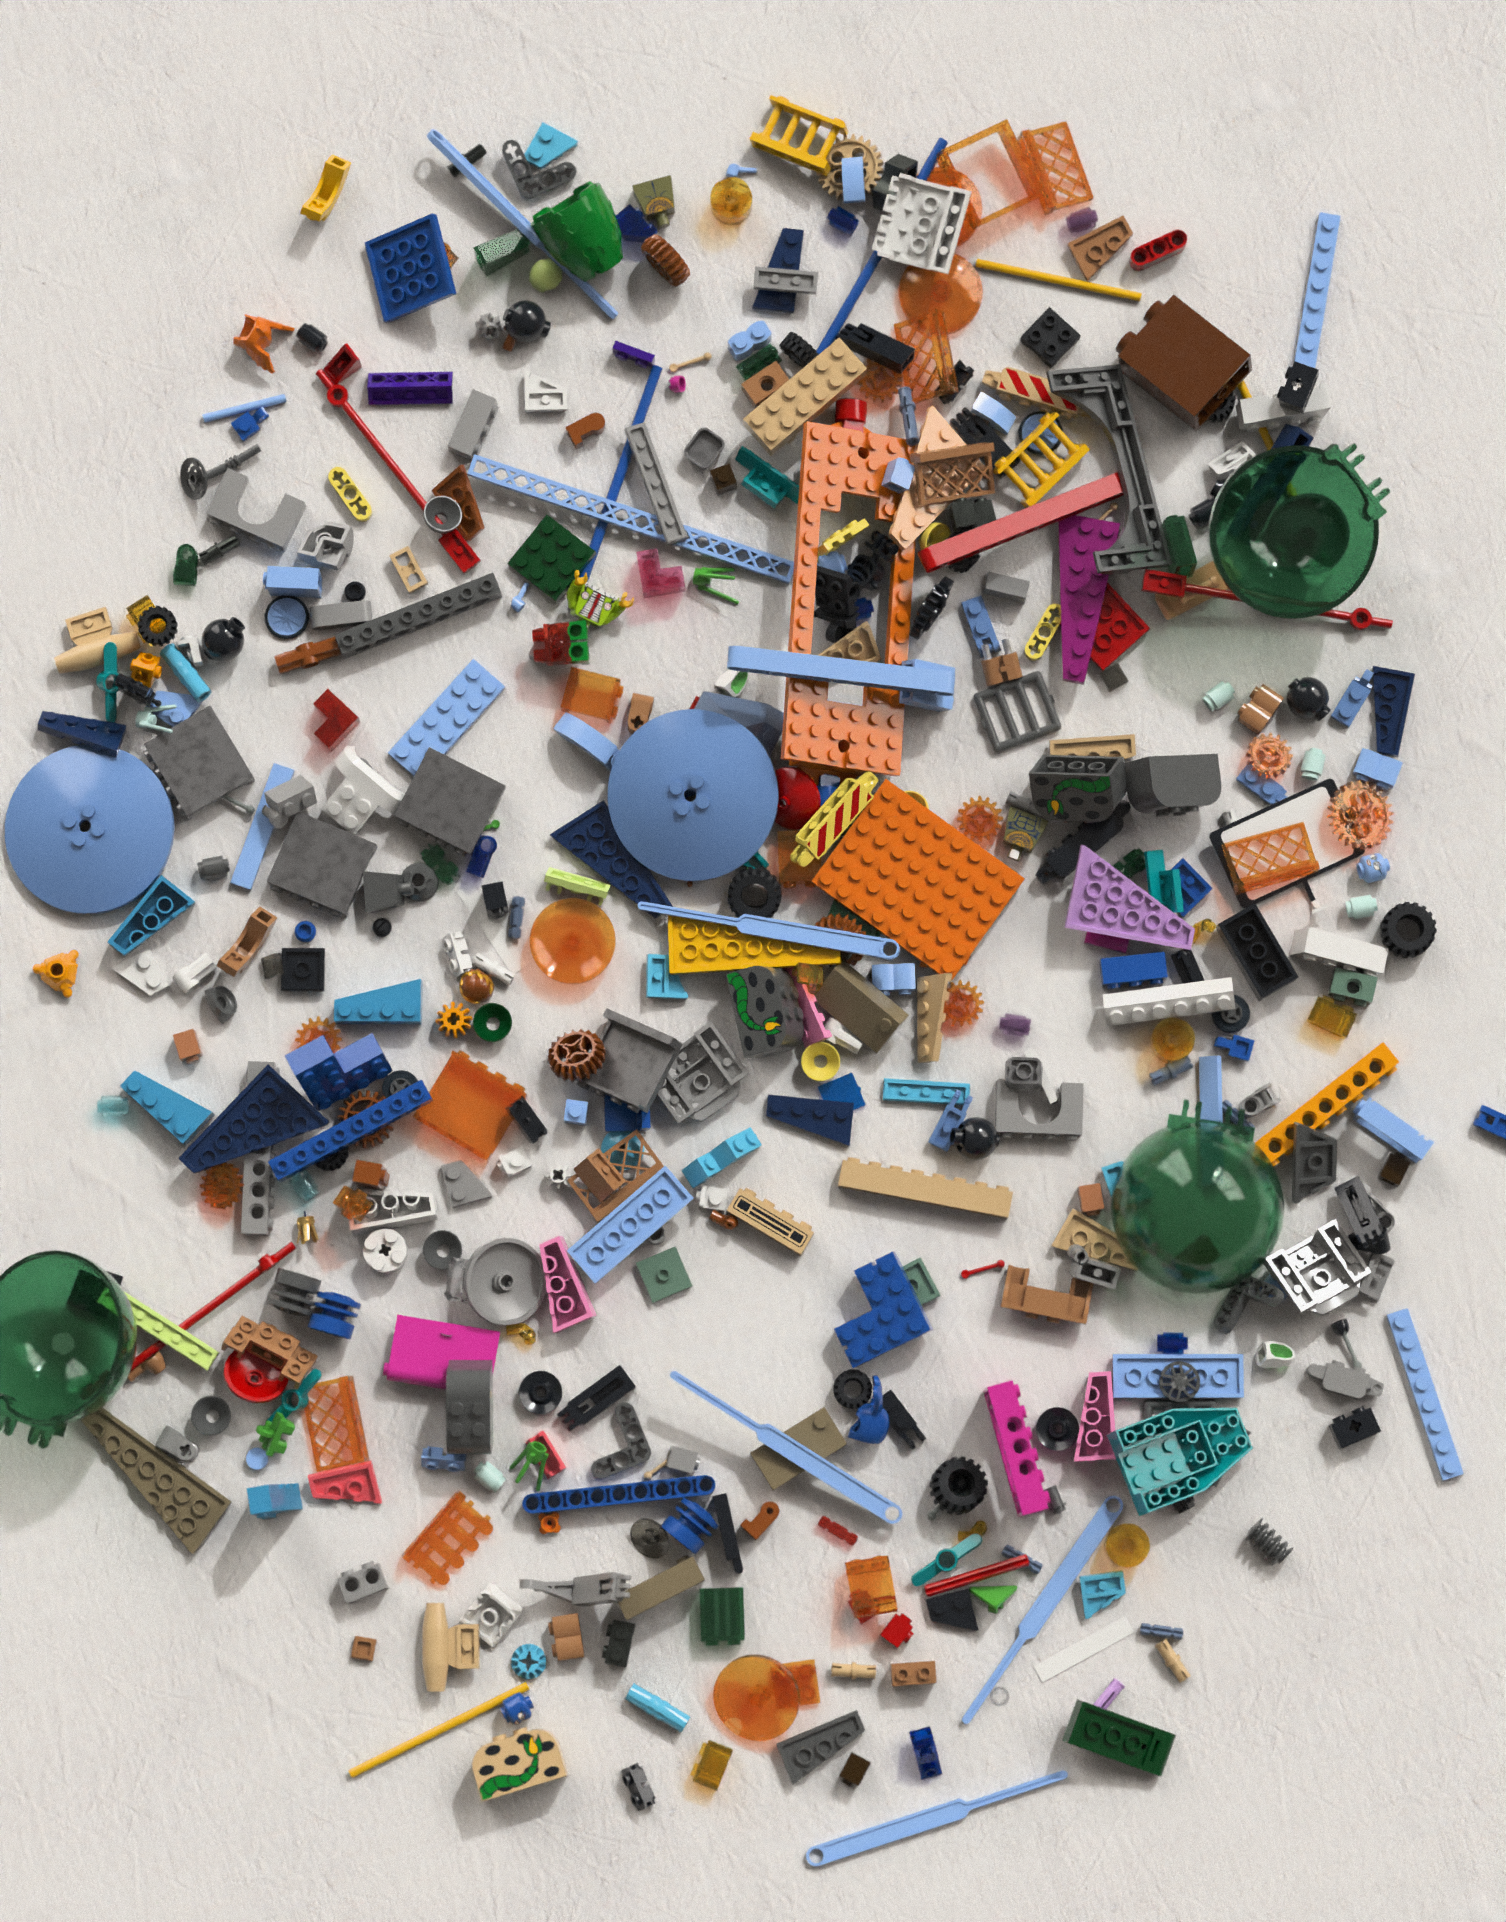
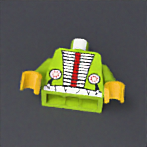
M579 570L574 572L575 580L572 581L567 591L568 607L571 610L570 614L579 618L578 621L586 620L587 629L590 624L595 627L607 625L618 618L626 608L633 605L634 597L630 601L625 600L627 592H624L621 596V601H618V597L588 583L586 572L581 578L579 577Z

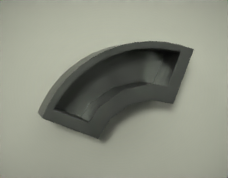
M898 153L885 162L882 178L872 189L873 208L882 211L887 194L894 195L893 191L888 190L892 175L899 177V174L902 173L916 178L918 161Z

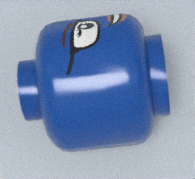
M520 1692L504 1699L502 1702L503 1706L500 1707L507 1723L511 1722L513 1725H518L531 1718V1709L534 1708L529 1696L524 1697Z

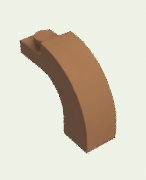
M259 907L249 917L237 941L219 959L216 966L233 977L238 973H242L266 941L278 917Z

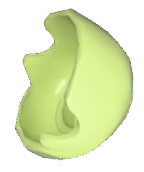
M551 259L539 260L532 266L529 272V281L532 287L540 292L555 289L562 280V269Z

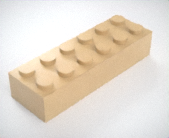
M838 338L743 419V426L767 453L772 456L803 429L805 422H812L867 375V368L847 345Z

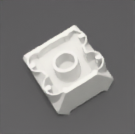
M489 1583L460 1618V1621L464 1624H479L480 1638L491 1647H494L523 1611L521 1606L497 1588V1585Z

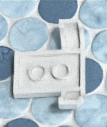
M346 746L335 759L337 768L346 778L321 809L349 833L356 835L379 805L388 812L395 814L405 793L395 789L356 755L354 751L355 746Z

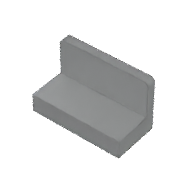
M988 572L983 594L1025 603L1030 581Z

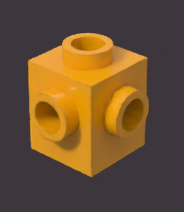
M140 652L136 659L133 658L131 662V677L135 681H140L143 685L151 688L155 679H159L162 673V667L160 666L161 657Z

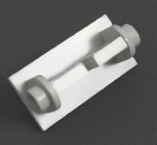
M460 931L453 934L450 932L443 937V947L450 959L449 968L454 973V977L457 978L466 971L471 970L473 965L469 954L461 955V951L467 950L464 935H461Z

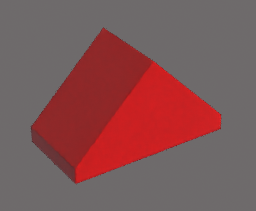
M346 343L323 370L334 385H337L362 368L360 359Z

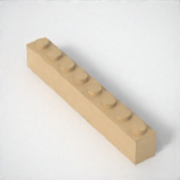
M848 1157L847 1160L842 1162L838 1183L840 1188L1008 1219L1013 1195V1192L1009 1191V1187L996 1185L995 1189L987 1187V1183L975 1181V1185L968 1184L966 1179L954 1177L953 1180H947L945 1175L933 1173L932 1176H926L924 1171L911 1169L910 1173L902 1171L903 1167L890 1165L889 1169L881 1167L882 1164L869 1161V1164L860 1163V1159Z

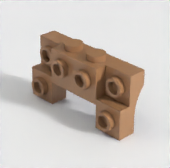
M1008 1265L1001 1308L1026 1313L1025 1317L1031 1319H1038V1316L1046 1317V1321L1059 1324L1061 1320L1086 1325L1094 1283L1072 1278L1069 1294L1027 1285L1030 1269Z
M241 1316L235 1327H232L221 1347L224 1351L227 1347L237 1351L236 1357L239 1359L247 1349L253 1355L282 1369L278 1380L283 1381L286 1377L295 1382L294 1388L298 1390L307 1374L311 1371L318 1357L314 1353L300 1347V1341L293 1335L286 1334L278 1330L274 1325L263 1321L259 1325L244 1316Z

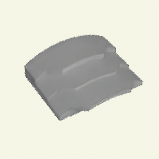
M712 1021L696 1031L694 1036L683 1043L658 1092V1096L678 1124L687 1118L704 1121L738 1096L740 1080L749 1073Z
M1336 1219L1318 1228L1316 1233L1310 1238L1286 1251L1281 1249L1266 1257L1263 1261V1265L1274 1281L1277 1280L1300 1313L1310 1311L1320 1316L1355 1298L1358 1295L1361 1280L1372 1273Z

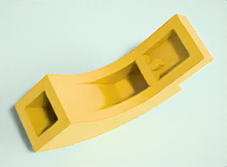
M333 154L324 164L319 183L312 196L302 206L300 214L313 221H325L343 189L351 162Z

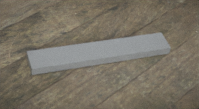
M645 422L625 428L626 437L667 546L687 540L688 537Z

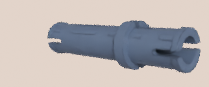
M904 386L898 390L900 398L899 411L903 417L907 445L914 446L920 441L914 412L916 405L912 399L911 388Z

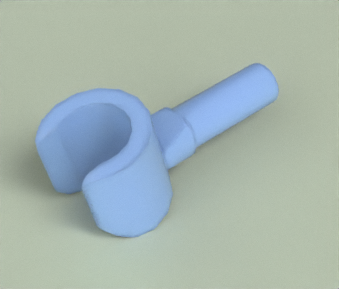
M730 164L726 176L737 178L738 172L756 173V168H743L737 164Z
M527 582L524 583L518 595L512 599L511 607L516 612H520L526 604L521 599L529 587Z

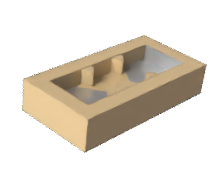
M409 546L389 555L409 594L428 585Z

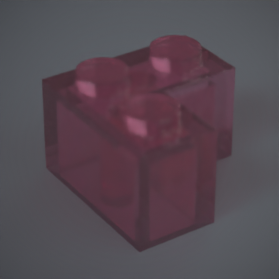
M657 548L636 552L644 598L685 592L682 565L661 569Z

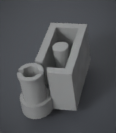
M299 775L264 792L266 803L269 807L265 805L262 809V814L269 819L274 827L283 828L288 822V817L317 803L314 786L303 776Z
M1073 1244L1068 1248L1067 1255L1073 1261L1069 1274L1075 1278L1115 1290L1121 1268L1114 1264L1088 1257L1085 1249L1078 1244Z

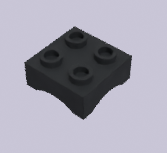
M1049 307L1021 336L1020 342L1032 350L1051 369L1080 339V334Z

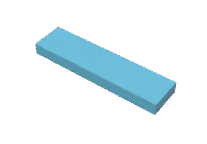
M884 1078L883 1101L949 1104L956 1089L961 1091V1095L955 1105H963L970 1093V1084Z

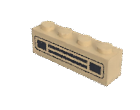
M740 1188L729 1205L727 1213L734 1215L737 1219L801 1256L814 1235V1232L811 1231L812 1226L804 1221H801L799 1224L793 1220L794 1216L785 1210L779 1212L774 1209L775 1204L764 1198L762 1202L755 1197L757 1194L748 1188L742 1190Z

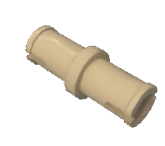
M1167 1639L1155 1645V1648H1157L1166 1661L1164 1664L1166 1667H1170L1179 1683L1186 1680V1677L1189 1678L1191 1676L1181 1662L1180 1655H1176Z
M856 1662L851 1664L832 1663L831 1677H851V1680H856V1678L875 1679L876 1665H858Z

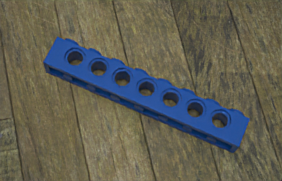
M421 1079L269 1160L268 1163L277 1180L281 1183L433 1102V1099Z

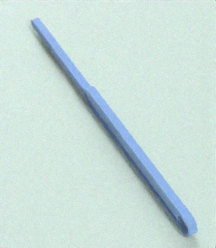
M431 129L427 134L430 142L535 246L542 249L611 319H615L618 312L587 281L580 280L570 273L566 267L556 261L544 248V245L530 226L531 223L442 134Z
M642 901L638 903V908L641 911L737 927L742 934L888 960L895 959L900 953L898 943L887 938L743 914L738 918ZM888 943H893L897 947L896 953L892 956H887L883 952L884 946Z
M671 1371L670 1377L754 1430L758 1440L886 1522L894 1524L902 1518L901 1508L771 1424H758L680 1373ZM896 1507L898 1509L899 1516L896 1520L891 1521L886 1518L885 1512L887 1508Z
M1110 1496L1100 1506L1019 1624V1636L962 1717L963 1723L968 1724L1026 1639L1034 1638L1123 1510V1502L1119 1497ZM1110 1499H1117L1120 1503V1509L1115 1513L1107 1510L1106 1504Z
M1062 1770L968 1802L958 1798L815 1845L808 1849L806 1858L809 1864L820 1866L966 1818L971 1809L1065 1779L1068 1773ZM813 1849L822 1851L823 1859L821 1862L813 1863L809 1859V1854Z

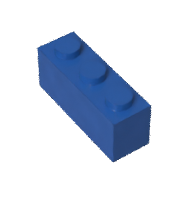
M1165 952L1102 958L1099 961L1102 987L1107 986L1108 990L1119 989L1120 985L1129 984V987L1142 986V982L1158 985L1162 984L1163 980H1166L1168 977Z

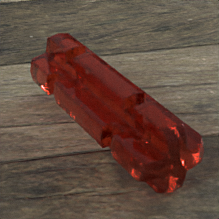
M826 1516L820 1518L818 1526L828 1529V1532L839 1539L846 1540L845 1542L849 1545H855L858 1540L856 1534L849 1533L848 1529L834 1521L831 1522V1519Z

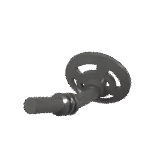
M256 444L237 456L233 455V458L230 457L229 461L226 459L225 463L208 471H205L203 464L197 458L190 457L185 459L181 466L180 479L186 495L193 500L201 499L207 490V480L226 472L227 468L233 470V468H237V465L240 467L242 462L261 452L259 445ZM193 463L194 466L188 472L189 466ZM189 481L195 487L194 491L191 489Z

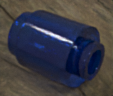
M840 206L836 209L832 208L827 216L829 225L844 234L849 233L850 235L853 234L860 221L856 218V215Z
M866 597L858 599L854 603L855 606L859 607V610L856 612L860 614L856 618V622L872 617L871 612H874L871 600H866Z
M1163 1332V1334H1157V1352H1163V1354H1183V1350H1188V1337H1184V1332Z

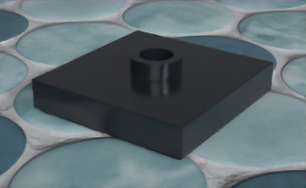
M282 948L281 991L325 992V948Z

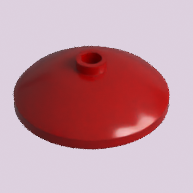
M794 767L779 768L775 770L778 780L779 800L774 822L786 829H802L820 808L819 790L812 778L804 771Z
M247 1349L240 1359L236 1357L238 1352L235 1350L227 1358L224 1366V1379L230 1391L238 1398L250 1403H266L278 1398L284 1392L289 1379L285 1377L283 1381L278 1380L282 1369L253 1355Z

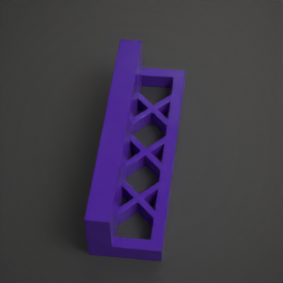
M453 372L368 373V404H453Z

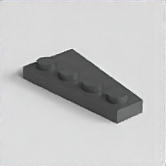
M857 1710L776 1743L792 1785L865 1731Z

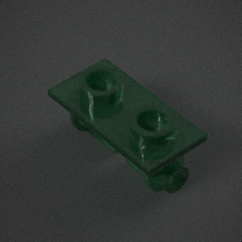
M769 344L738 364L736 368L746 381L773 362L777 361L780 363L782 359L778 355L779 352L776 347Z
M429 843L428 846L431 849L425 848L420 853L422 855L421 859L424 860L430 869L438 864L439 868L434 873L443 884L446 883L449 886L454 881L453 876L461 877L458 873L459 868L452 860L447 861L444 857L446 853L438 844L434 846V844Z
M1140 848L1133 849L1123 857V860L1127 863L1126 865H1123L1120 861L1113 865L1115 869L1130 879L1136 873L1146 868L1144 852Z

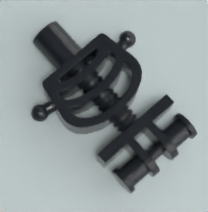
M878 530L873 531L871 534V539L875 541L873 544L868 541L864 543L874 552L872 553L873 555L871 557L864 554L857 555L852 564L847 566V575L854 579L853 582L860 585L861 591L863 588L870 591L879 588L878 584L884 576V569L878 562L880 557L892 563L894 559L888 556V554L894 555L899 550L898 545L894 544L893 540L885 534H881Z
M122 673L118 674L115 685L121 693L134 699L137 703L148 707L152 703L157 707L161 706V701L154 699L156 693L153 692V689L143 685L140 681H135L132 677H127Z

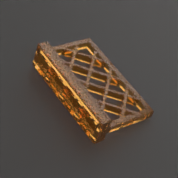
M1067 121L1032 131L1030 129L1021 131L1017 139L1044 215L1051 214L1058 209L1093 200L1094 197ZM1063 128L1065 134L1063 141L1052 136L1054 130ZM1040 134L1048 138L1044 146L1036 143L1035 135ZM1049 140L1061 145L1057 153L1046 148ZM1062 147L1071 151L1072 157L1070 160L1059 155ZM1043 152L1054 157L1051 166L1042 161L1041 156ZM1056 159L1067 164L1064 173L1053 167ZM1069 166L1078 170L1079 176L1077 180L1066 174ZM1050 171L1061 176L1058 185L1049 180L1048 175ZM1063 178L1074 183L1071 192L1060 187ZM1076 185L1083 188L1087 196L1079 197L1073 194ZM1057 190L1068 196L1065 202L1057 203L1055 197Z
M932 308L927 310L925 314L894 324L896 340L902 343L905 341L904 344L916 348L914 359L902 372L905 386L910 387L912 390L913 402L917 404L947 393L954 394L959 392L944 312ZM928 319L929 326L924 333L918 328L922 321ZM909 326L912 330L907 339L902 337L901 328ZM916 331L923 335L918 346L911 342ZM927 338L932 341L929 353L922 349ZM920 351L927 355L921 366L915 363ZM931 358L936 362V367L932 373L925 369ZM912 365L920 368L914 379L909 375ZM923 372L931 375L925 386L918 382ZM934 379L939 380L940 390L933 392L929 388ZM918 385L923 390L919 397L914 398L913 390Z
M1304 822L1221 845L1233 881L1235 895L1317 873L1320 869L1318 860L1316 861ZM1300 828L1302 838L1299 843L1288 837L1291 830ZM1278 835L1284 839L1279 848L1268 843L1271 836ZM1256 840L1263 844L1259 854L1247 848L1251 841ZM1286 840L1297 846L1293 855L1281 850ZM1237 846L1243 850L1239 859L1230 855L1229 847ZM1265 846L1277 852L1272 861L1261 856ZM1299 848L1307 851L1309 860L1301 861L1295 858ZM1245 851L1256 857L1252 867L1240 861ZM1279 853L1290 859L1287 866L1281 867L1274 863ZM1258 859L1269 864L1267 871L1260 872L1254 869ZM1238 864L1249 870L1246 877L1237 879L1235 869Z
M343 1376L316 1383L312 1389H316L321 1394L315 1403L309 1400L307 1407L304 1409L316 1471L321 1472L370 1461L353 1376ZM338 1383L340 1392L336 1398H333L326 1391L330 1385ZM324 1395L333 1401L328 1411L318 1406ZM336 1404L340 1405L344 1411L340 1420L330 1414ZM316 1408L325 1414L320 1424L312 1420V1414ZM328 1417L337 1422L332 1433L322 1427ZM340 1425L348 1431L344 1441L335 1436ZM319 1430L329 1435L323 1446L316 1440ZM332 1438L342 1444L336 1454L326 1448ZM344 1447L352 1451L353 1460L345 1461L339 1457ZM324 1451L333 1456L329 1465L321 1466L320 1457Z

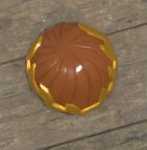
M471 969L461 976L459 989L466 1001L479 1004L488 1001L492 997L494 984L488 974H485L480 969Z

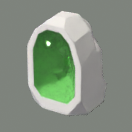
M728 669L725 674L719 676L714 689L718 694L738 697L748 682L749 672Z
M1265 1341L1262 1342L1256 1352L1257 1366L1263 1368H1281L1282 1366L1291 1365L1295 1360L1294 1350L1284 1343Z

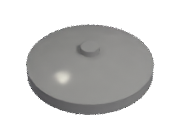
M513 1238L493 1239L481 1245L470 1257L464 1272V1293L470 1307L482 1319L499 1325L517 1324L532 1316L541 1305L546 1294L545 1273L542 1259L537 1251L529 1244Z

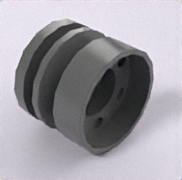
M278 1268L274 1282L283 1287L282 1290H271V1293L280 1297L279 1300L269 1298L267 1303L285 1313L296 1316H311L312 1311L303 1308L304 1304L314 1306V1302L307 1299V1294L317 1295L322 1281Z

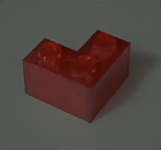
M327 689L313 703L315 709L327 719L313 734L319 742L332 752L360 723V719Z

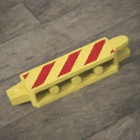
M866 771L857 780L846 778L796 834L795 841L798 845L790 854L792 862L798 863L801 867H807L814 858L819 860L826 854L831 845L840 838L845 829L854 822L859 813L874 798L871 791L879 780L872 772Z

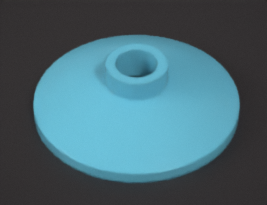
M633 1131L609 1132L602 1141V1153H605ZM634 1136L628 1141L627 1150L640 1151L641 1141L637 1136ZM618 1150L612 1152L610 1162L623 1164L624 1152ZM627 1152L625 1165H638L639 1154ZM613 1165L617 1170H622L621 1166ZM624 1167V1170L632 1169V1168Z

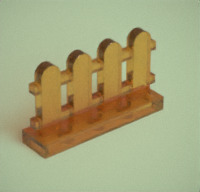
M459 1489L401 1555L408 1563L413 1560L415 1562L413 1567L416 1570L421 1567L432 1577L429 1581L433 1584L436 1581L441 1585L447 1584L450 1580V1576L446 1572L447 1568L450 1565L455 1568H461L464 1565V1559L460 1553L465 1548L471 1552L476 1551L479 1543L474 1537L479 1532L489 1535L493 1531V1526L489 1522L491 1517L487 1514L483 1517L472 1507L475 1503L471 1500L466 1502L464 1500L466 1495ZM456 1510L458 1514L452 1519L450 1515ZM462 1517L475 1527L470 1534L458 1524ZM442 1527L444 1530L438 1536L435 1532ZM448 1533L460 1543L456 1550L443 1540ZM427 1543L429 1547L423 1552L421 1548ZM434 1550L446 1560L441 1567L429 1557Z

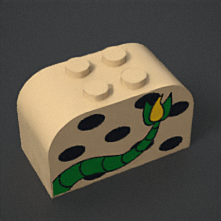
M527 1727L513 1731L514 1735L506 1737V1733L492 1738L493 1742L482 1746L474 1755L472 1769L481 1801L567 1776L568 1771L555 1735L544 1729L528 1731Z

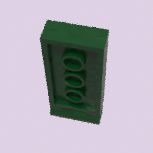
M1077 1699L1062 1741L1162 1777L1176 1735Z

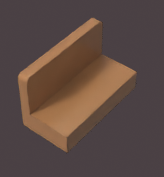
M599 1148L573 1169L600 1202L626 1182Z

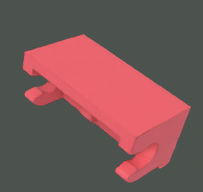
M544 1430L527 1440V1445L529 1442L537 1441L547 1448L546 1453L549 1456L544 1468V1474L547 1479L566 1469L565 1464Z

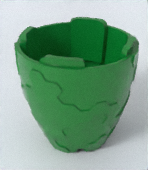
M591 181L575 188L573 195L552 208L544 207L533 215V222L530 226L544 245V248L556 261L566 267L570 273L584 282L595 278V273L602 274L608 271L623 258L619 224L611 201L608 199L600 183L593 184Z

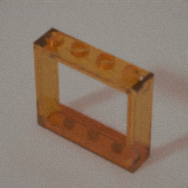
M1007 119L942 149L936 154L939 167L944 169L947 175L946 181L948 186L965 190L949 155L994 133H998L1028 197L980 220L969 200L964 218L967 225L971 226L973 230L1043 196L1041 188Z

